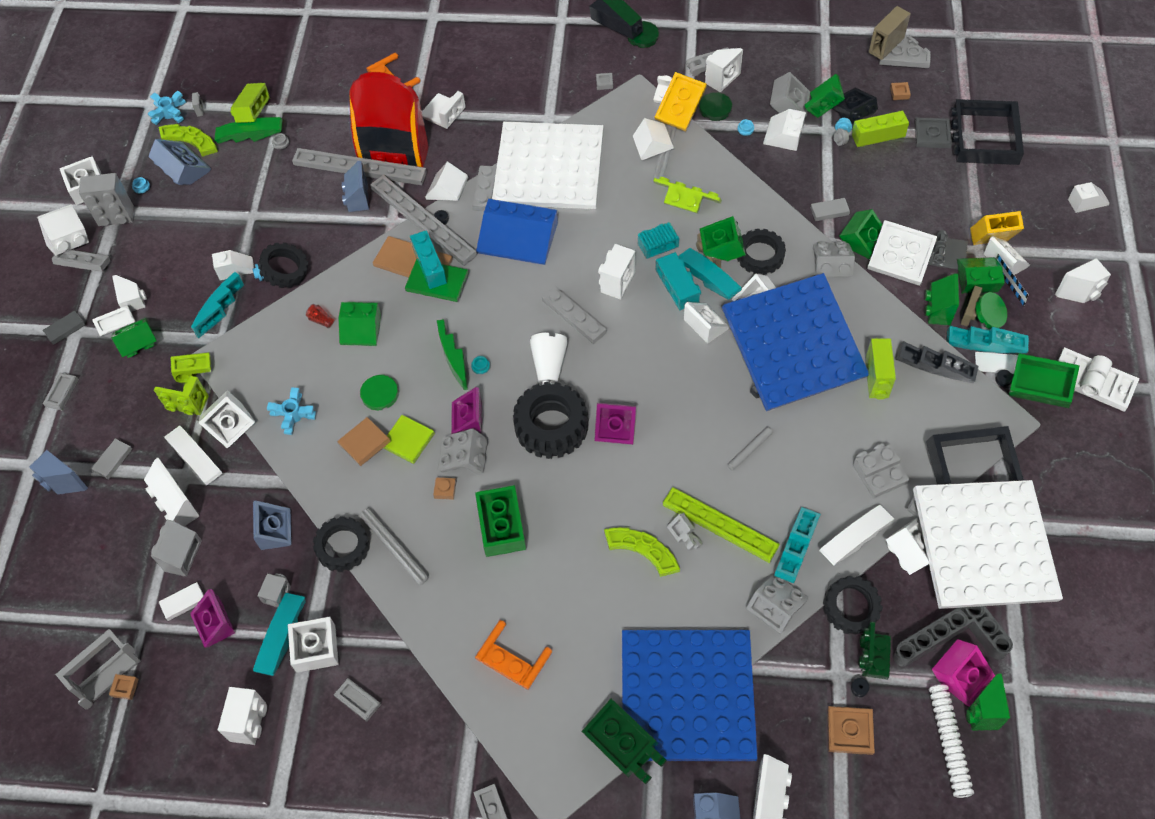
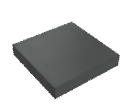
M915 117L916 147L951 148L950 119Z

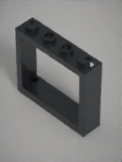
M956 99L954 107L950 109V116H953L951 129H954L952 142H955L953 155H956V162L1020 165L1024 149L1018 101ZM961 115L1007 117L1011 150L964 148Z
M1009 426L932 435L926 441L937 485L951 484L942 447L997 440L1000 443L1010 481H1024Z

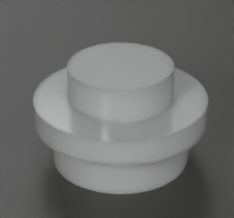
M837 129L834 133L836 144L842 146L848 142L849 134L847 130Z
M282 133L274 135L272 140L273 147L276 149L286 148L289 145L288 137Z

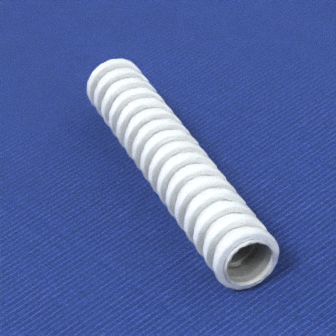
M945 684L933 685L929 688V692L932 693L930 698L933 700L932 705L935 706L933 711L937 714L935 719L938 720L937 726L940 727L938 732L941 734L940 739L943 740L941 745L945 747L943 753L946 754L945 760L948 761L946 766L950 769L948 774L951 775L950 782H953L951 787L955 790L953 796L957 798L972 796L974 794V790L971 789L973 785L969 782L971 779L970 775H967L969 769L966 768L967 761H964L965 754L962 753L964 748L960 746L962 741L959 739L960 733L957 732L959 728L955 725L957 720L954 719L955 713L952 712L954 707L950 705L952 700L949 698L951 696L950 692H947L949 687Z

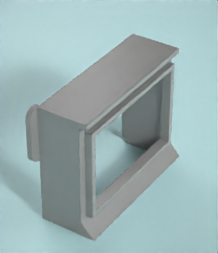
M108 629L55 675L71 693L80 699L78 704L84 709H89L93 702L112 686L115 674H127L140 662V659L134 654L135 649L129 643L124 644ZM112 640L121 649L79 686L68 678Z

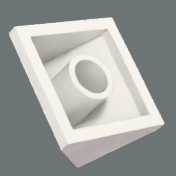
M644 118L633 135L641 160L674 148L665 124Z
M447 161L435 175L425 196L426 200L458 201L467 182L468 175Z
M994 236L990 238L984 252L987 258H997L999 254L1014 275L1030 266L1006 240Z
M687 302L685 304L684 321L707 344L730 328L706 303Z

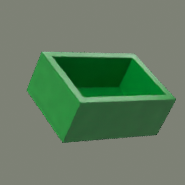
M1019 353L1009 396L1069 408L1072 403L1080 365Z

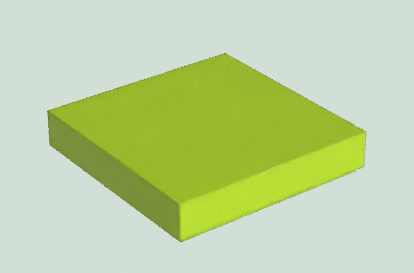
M401 415L387 434L391 442L383 449L414 464L435 433L428 427Z

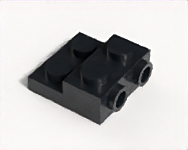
M855 87L844 93L845 99L832 108L840 112L841 118H848L851 123H854V121L861 120L863 117L874 114L878 110L877 97Z

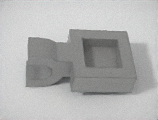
M684 513L679 514L667 526L677 542L684 541L688 550H691L693 547L698 549L703 544L698 537L692 534L695 528Z

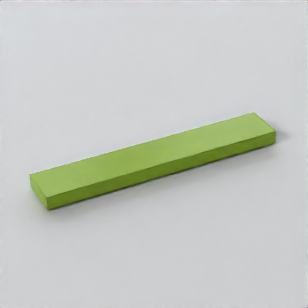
M672 487L663 501L664 507L677 514L684 513L688 520L768 563L771 562L780 546L779 543Z

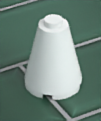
M539 333L531 336L530 346L538 382L544 385V382L555 384V382H558L567 347V337L555 333V337L549 336V333Z

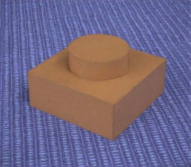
M908 82L891 83L890 90L893 100L910 99L911 94Z
M436 477L433 493L434 499L454 500L456 479Z
M115 674L109 695L114 698L132 700L139 679L132 676Z

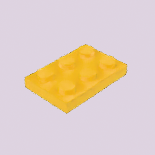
M675 72L657 110L655 120L686 131L707 87L706 83Z

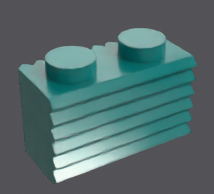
M668 222L667 224H660L651 230H643L639 233L638 246L641 248L646 259L679 247L680 238L671 223Z

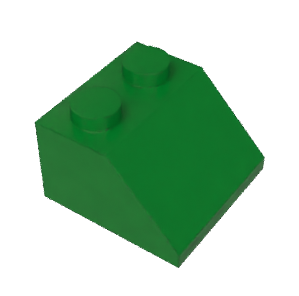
M873 209L859 211L854 214L839 236L842 241L850 244L853 252L870 260L883 224Z
M734 216L699 228L705 256L731 261L746 255L741 230Z
M995 257L962 258L957 260L961 293H972L975 286L982 288L981 293L999 292L1004 285L1003 268Z
M952 274L932 282L929 290H926L925 301H928V305L925 308V316H928V324L951 326L959 306L958 274Z
M341 302L338 317L340 345L377 346L381 321L378 303Z
M146 317L113 332L111 335L121 356H127V358L138 353L137 350L143 347L145 350L155 345L154 342L157 341Z
M997 674L968 708L966 718L968 724H971L972 731L999 730L1010 719L1002 674Z

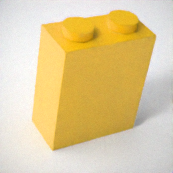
M1021 211L986 215L970 228L973 245L987 244L992 236L1008 241L1022 231L1024 226Z

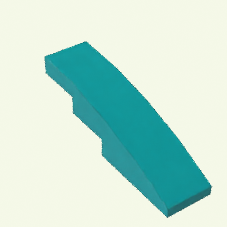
M692 248L687 249L678 256L683 259L685 267L690 269L691 274L703 281L704 287L729 300L742 290L741 286L726 272Z
M236 272L232 273L221 283L196 316L191 328L198 339L226 316L224 310L235 301L233 294L244 286L240 275Z
M950 326L947 329V342L953 347L996 353L1028 352V335L992 327L990 330H984L971 326L969 330Z
M801 507L774 576L791 583L795 582L820 518V513Z
M285 593L261 645L253 668L254 672L274 676L289 648L288 624L298 623L297 617L305 604V597Z

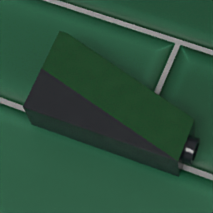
M596 0L589 6L592 20L632 40L643 32L642 17L624 0Z

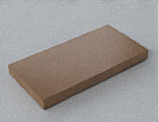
M388 236L374 259L373 266L409 278L417 259L412 244ZM436 251L441 264L450 266L453 260L452 256Z

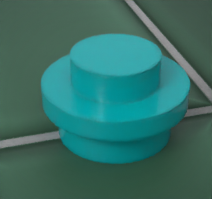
M483 356L474 358L471 363L472 371L476 374H485L490 369L489 360Z

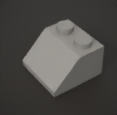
M788 72L774 80L770 105L779 113L793 109L806 112V117L807 110L805 109V104L809 101L810 91L791 72Z

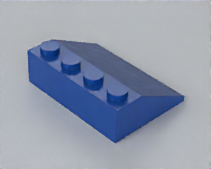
M488 199L483 214L476 253L545 265L558 224L557 210Z

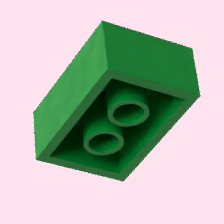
M515 485L475 492L486 557L526 550Z

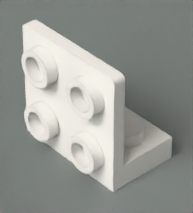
M457 91L451 98L438 93L422 111V117L447 129L465 108L463 93Z

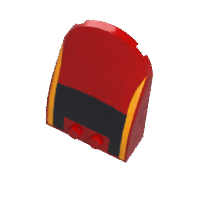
M368 72L360 75L357 80L353 81L349 92L351 132L356 156L358 158L423 168L429 145L419 98L410 85L406 86L400 82V78L391 74Z

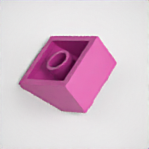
M958 639L932 668L940 684L948 685V691L969 707L995 676L978 646Z

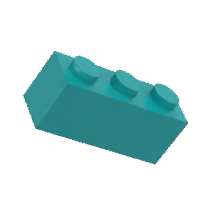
M427 230L410 235L413 251L429 289L447 284L444 269Z
M676 252L656 259L655 270L679 311L685 308L687 302L699 303L701 289L693 282L692 274L686 270L683 259L679 258Z

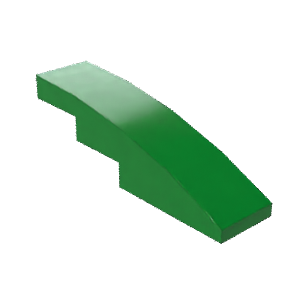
M264 117L256 118L254 122H232L216 127L214 140L218 144L231 139L238 143L248 138L255 142L281 132L282 118Z
M444 319L437 320L439 337L447 363L463 390H468L462 348L456 349L453 334H447Z

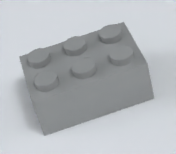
M116 173L80 177L79 195L98 226L133 222L134 205Z

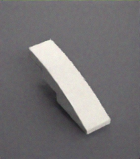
M178 426L164 436L167 442L206 486L223 474L181 426Z
M878 505L835 536L819 551L833 565H836L859 550L864 543L874 538L880 530L890 525L894 518L881 505Z

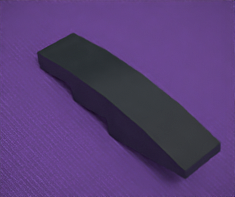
M904 341L899 345L896 360L914 368L970 383L975 382L979 367L948 351L939 353L926 346L919 349Z

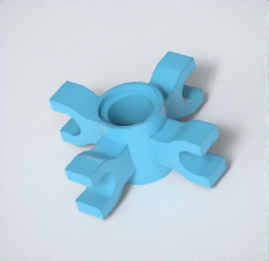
M177 91L171 98L160 97L158 94L153 93L150 98L154 100L153 104L158 108L148 113L152 118L151 122L157 125L163 117L165 119L173 118L178 123L183 121V117L179 115L181 113L180 110L176 108L186 103L181 98L183 96L182 93Z
M291 387L290 399L285 400L281 405L268 402L267 410L270 411V416H285L281 429H284V434L292 435L294 423L300 421L302 417L315 420L316 411H313V406H299L302 398L299 388Z

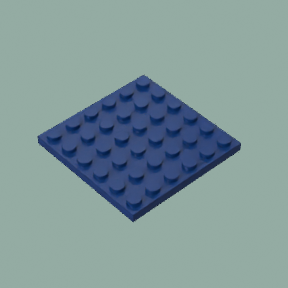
M824 273L722 306L766 412L868 376L866 365Z
M622 630V709L658 742L655 749L667 761H757L750 630Z

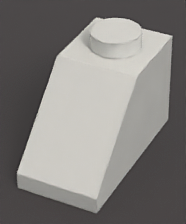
M1092 182L1074 186L1068 199L1075 213L1109 205V201L1103 191Z
M231 250L212 254L214 269L220 280L227 279L234 272L240 276L253 273L254 263L251 256Z
M117 275L112 276L117 301L121 308L128 305L131 312L145 308L144 300L147 299L143 289L140 290L137 283Z

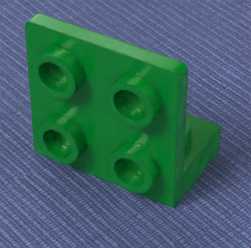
M837 74L810 92L811 100L805 104V109L819 118L845 99Z

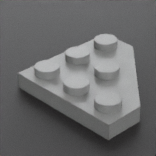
M905 35V38L883 60L880 59L879 65L929 68L930 51L927 48L923 49L918 45L919 42L910 35Z

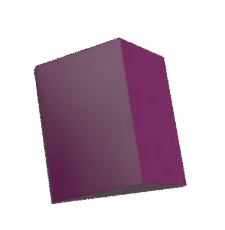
M473 388L452 402L451 434L469 429H474L482 434V401L479 388Z
M597 403L594 441L633 445L636 406Z
M208 589L190 613L204 648L210 647L235 634L221 599L213 589Z

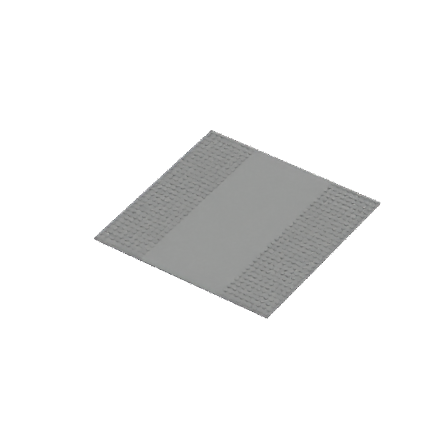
M640 74L560 123L603 125L596 209L542 207L557 210L558 218L557 228L545 265L477 253V256L463 266L452 257L453 260L450 266L468 270V276L458 302L405 291L408 277L373 266V261L388 236L411 243L410 235L422 232L407 219L192 353L210 354L211 372L200 373L218 398L228 390L243 404L255 420V423L245 431V434L315 526L321 529L324 522L328 523L330 519H338L340 516H345L347 519L351 517L356 522L359 521L362 524L369 538L368 544L370 547L369 551L366 552L365 560L362 559L361 564L352 567L353 569L350 572L538 819H568L623 773L581 732L611 698L622 708V630H750L752 665H754L825 606L823 605L825 593L833 583L847 576L860 577L890 552L886 539L912 520L918 518L907 510L914 497L913 488L922 485H937L926 441L932 435L1009 426L1013 444L1016 448L1040 427V423L979 369L975 382L970 383L935 375L896 360L899 345L903 341L919 349L926 346L939 353L948 351L960 358L967 359L855 261L853 277H826L864 363L871 339H891L896 380L889 398L882 400L869 398L866 377L766 412L761 398L756 399L750 393L751 388L755 384L731 328L707 344L684 321V309L679 311L655 270L656 259L674 252L679 256L689 248L704 256L696 247L697 234L700 233L699 228L734 216L741 230V235H746L750 230L768 229L770 232L774 231L777 236H781L782 242H785L786 252L783 264L781 263V267L776 269L774 273L769 272L767 275H764L768 276L775 287L778 288L816 276L817 257L813 244L819 241L833 242L693 119H691L686 131L676 129L672 144L674 148L670 151L664 177L669 179L670 183L675 184L677 181L686 184L685 187L690 189L694 186L702 189V192L707 194L709 191L717 193L722 201L720 204L703 198L698 214L665 204L664 200L668 188L653 182L660 154L641 160L633 138L634 133L644 118L660 122L655 120L660 104L655 103L653 100L657 88ZM478 175L466 182L458 201L437 200L424 208L433 216L438 210L446 211L449 221L445 226L475 251L484 211L473 210ZM670 222L680 238L679 247L646 259L641 248L638 246V234L643 230H651L660 224ZM431 239L435 251L450 255ZM755 243L746 249L747 254L755 260L765 261L776 255L775 250L764 243ZM615 244L635 250V274L621 300L601 293V286L599 285L600 274L598 271L600 265L605 263L608 251L612 250ZM737 258L731 261H721V269L738 283L741 288L755 275L753 272L749 273L745 268H742ZM692 275L693 282L701 289L699 303H706L729 326L722 306L733 302L732 298L728 300L704 287L703 281ZM556 286L607 329V333L596 343H591L542 301V297ZM341 302L378 303L381 321L377 346L340 345L338 317ZM444 319L447 334H453L456 349L462 348L468 390H463L447 363L439 337L437 320ZM539 333H549V336L553 337L557 333L567 337V347L558 383H561V386H570L572 391L576 390L580 397L584 399L587 407L588 430L585 440L582 441L579 448L576 449L574 447V452L569 455L565 453L563 454L564 457L561 458L552 456V459H546V456L543 455L540 458L535 456V452H527L525 447H522L519 443L514 428L513 410L518 398L521 395L524 396V392L527 389L532 390L534 385H542L538 382L530 346L531 336ZM483 356L490 362L489 371L485 374L474 373L471 368L474 358ZM385 375L392 378L397 384L399 393L397 401L389 408L386 407L379 411L371 410L364 405L360 397V389L362 384L370 377ZM291 387L299 388V393L302 394L299 406H313V411H316L315 420L302 417L300 421L294 423L292 435L284 434V429H281L285 416H270L267 406L268 402L281 405L285 400L290 399ZM477 387L479 388L482 401V435L487 438L484 471L482 474L477 475L468 468L462 467L441 472L438 470L443 437L451 435L452 402ZM597 403L636 406L633 445L594 441ZM550 410L539 414L534 419L533 424L544 430H555L565 425L569 418L562 412ZM401 415L428 427L435 433L414 464L382 448L360 466L337 442L366 417L386 436ZM767 427L771 428L773 433L734 470L728 467V464ZM999 440L942 447L951 484L973 483L1003 458ZM879 444H884L885 446L891 444L901 459L899 464L910 481L906 485L873 499L853 465L859 453L867 451V453L873 452V449ZM436 477L456 479L454 500L434 499L433 493ZM515 485L526 550L486 557L475 492ZM672 487L779 543L780 546L771 562L768 563L692 521L690 522L695 528L692 534L698 537L703 544L698 549L693 547L691 550H688L684 541L678 543L667 526L679 514L663 506V501ZM878 505H881L894 518L893 522L880 530L874 538L864 543L859 550L836 565H833L819 551L835 536ZM804 507L821 515L795 582H786L800 590L808 597V600L792 616L785 630L780 634L746 609L755 591L775 574L800 509ZM369 509L424 571L428 577L426 582L421 585L417 583L361 518L360 513ZM630 528V530L652 535L670 550L679 565L680 572L660 577L655 566L643 555L626 549L609 550L604 529ZM339 531L329 537L327 542L337 555L342 558L354 551L358 538L353 532ZM500 620H503L506 626L494 644L527 662L532 667L546 647L552 649V654L529 690L475 659V656Z

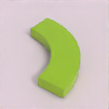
M179 124L158 127L162 140L190 143L199 150L202 157L218 152L210 136L196 127H185Z
M630 528L604 529L609 550L626 549L643 555L655 566L660 577L680 572L679 565L670 550L652 535L630 530Z

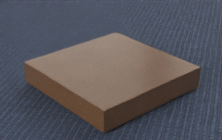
M366 417L337 442L362 466L391 441Z
M828 706V752L873 755L875 753L873 709Z

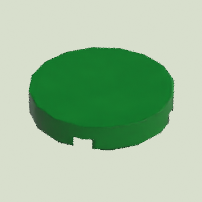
M993 292L979 296V301L976 302V314L979 321L987 325L985 327L988 329L1002 327L1006 323L1008 316L1007 308L1002 298Z
M385 375L370 377L362 384L360 389V397L364 405L376 411L391 407L397 401L399 395L395 381Z

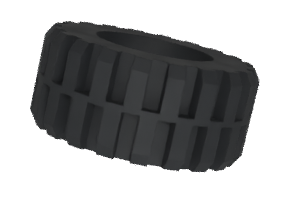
M544 382V385L541 386L539 384L534 385L532 390L527 389L524 392V396L521 395L518 398L513 410V422L516 437L527 452H535V456L540 458L543 455L546 456V459H552V456L561 458L564 457L563 454L565 453L569 455L574 452V447L577 449L581 446L582 441L585 440L587 435L588 413L584 399L580 397L576 390L572 391L570 386H561V383L555 382V384ZM550 410L562 412L569 418L565 425L555 430H544L533 424L534 419L539 414Z

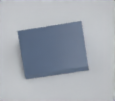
M260 501L253 502V536L261 550L291 545L290 508Z

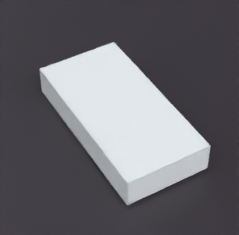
M128 305L92 319L100 336L136 322Z
M196 582L159 601L165 618L169 621L194 608L204 594Z

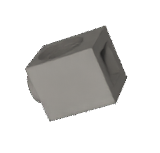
M267 573L258 597L262 603L278 607L285 593L289 592L291 585L284 575L278 573L271 575Z

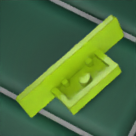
M665 177L654 178L653 180L655 184L668 188L664 203L698 214L703 198L720 204L722 201L718 197L719 194L711 191L707 194L698 187L692 186V189H690L681 182L670 183L669 179Z

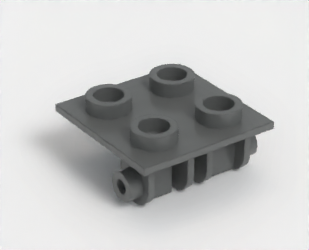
M940 230L936 235L937 239L928 265L958 270L957 260L967 257L968 241L947 238L946 231Z

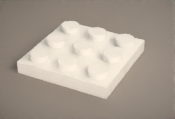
M884 220L867 269L920 286L937 236Z

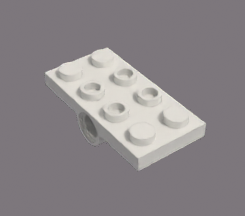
M1064 347L1058 361L1080 365L1074 391L1125 412L1140 378L1111 367L1112 361L1105 356L1098 355L1091 359Z

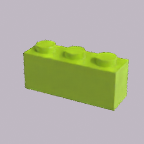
M266 83L246 84L231 106V115L234 116L236 123L254 122L270 98Z
M904 111L854 121L852 137L857 147L903 138L906 136L909 121Z

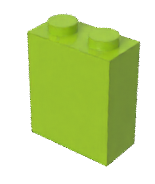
M871 339L865 357V364L868 370L869 398L882 400L889 398L896 380L891 339Z

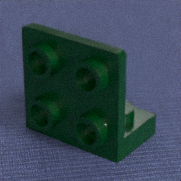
M871 621L868 628H864V633L860 637V648H863V653L859 657V668L862 669V676L888 680L890 674L891 636L875 634V622Z

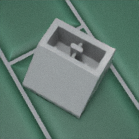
M167 519L165 525L160 530V537L157 543L152 548L151 557L164 572L187 577L202 540L196 532Z

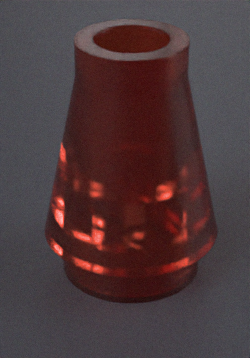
M312 304L306 311L309 321L326 328H330L334 323V319L320 305Z

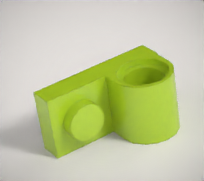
M209 353L171 357V373L176 382L186 383L190 376H193L192 374L211 372Z

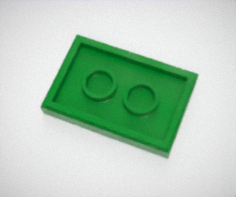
M416 259L406 283L405 291L458 302L468 276V270L441 264L447 284L429 289Z

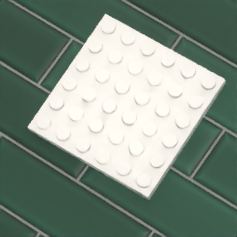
M503 122L492 199L536 207L596 209L603 125Z
M1032 480L922 485L913 488L939 609L1057 602L1063 599Z

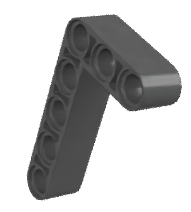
M985 606L960 607L900 642L893 653V660L899 666H908L968 628L988 654L996 660L1004 659L1013 648V642ZM969 609L974 610L977 615L971 614ZM952 619L957 620L960 623V626L955 625L952 622ZM982 626L989 628L991 633L985 632ZM934 630H940L943 636L937 635ZM917 640L924 641L926 647L920 646ZM996 644L1002 645L1005 651L998 649ZM900 651H906L909 657L902 656Z

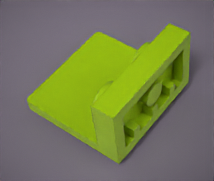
M190 376L188 382L185 383L183 392L161 387L154 388V392L165 409L172 412L181 411L187 415H201L209 397L198 377Z

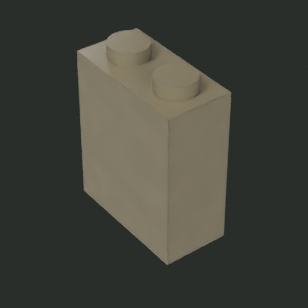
M896 6L874 28L869 53L883 60L905 38L911 13Z

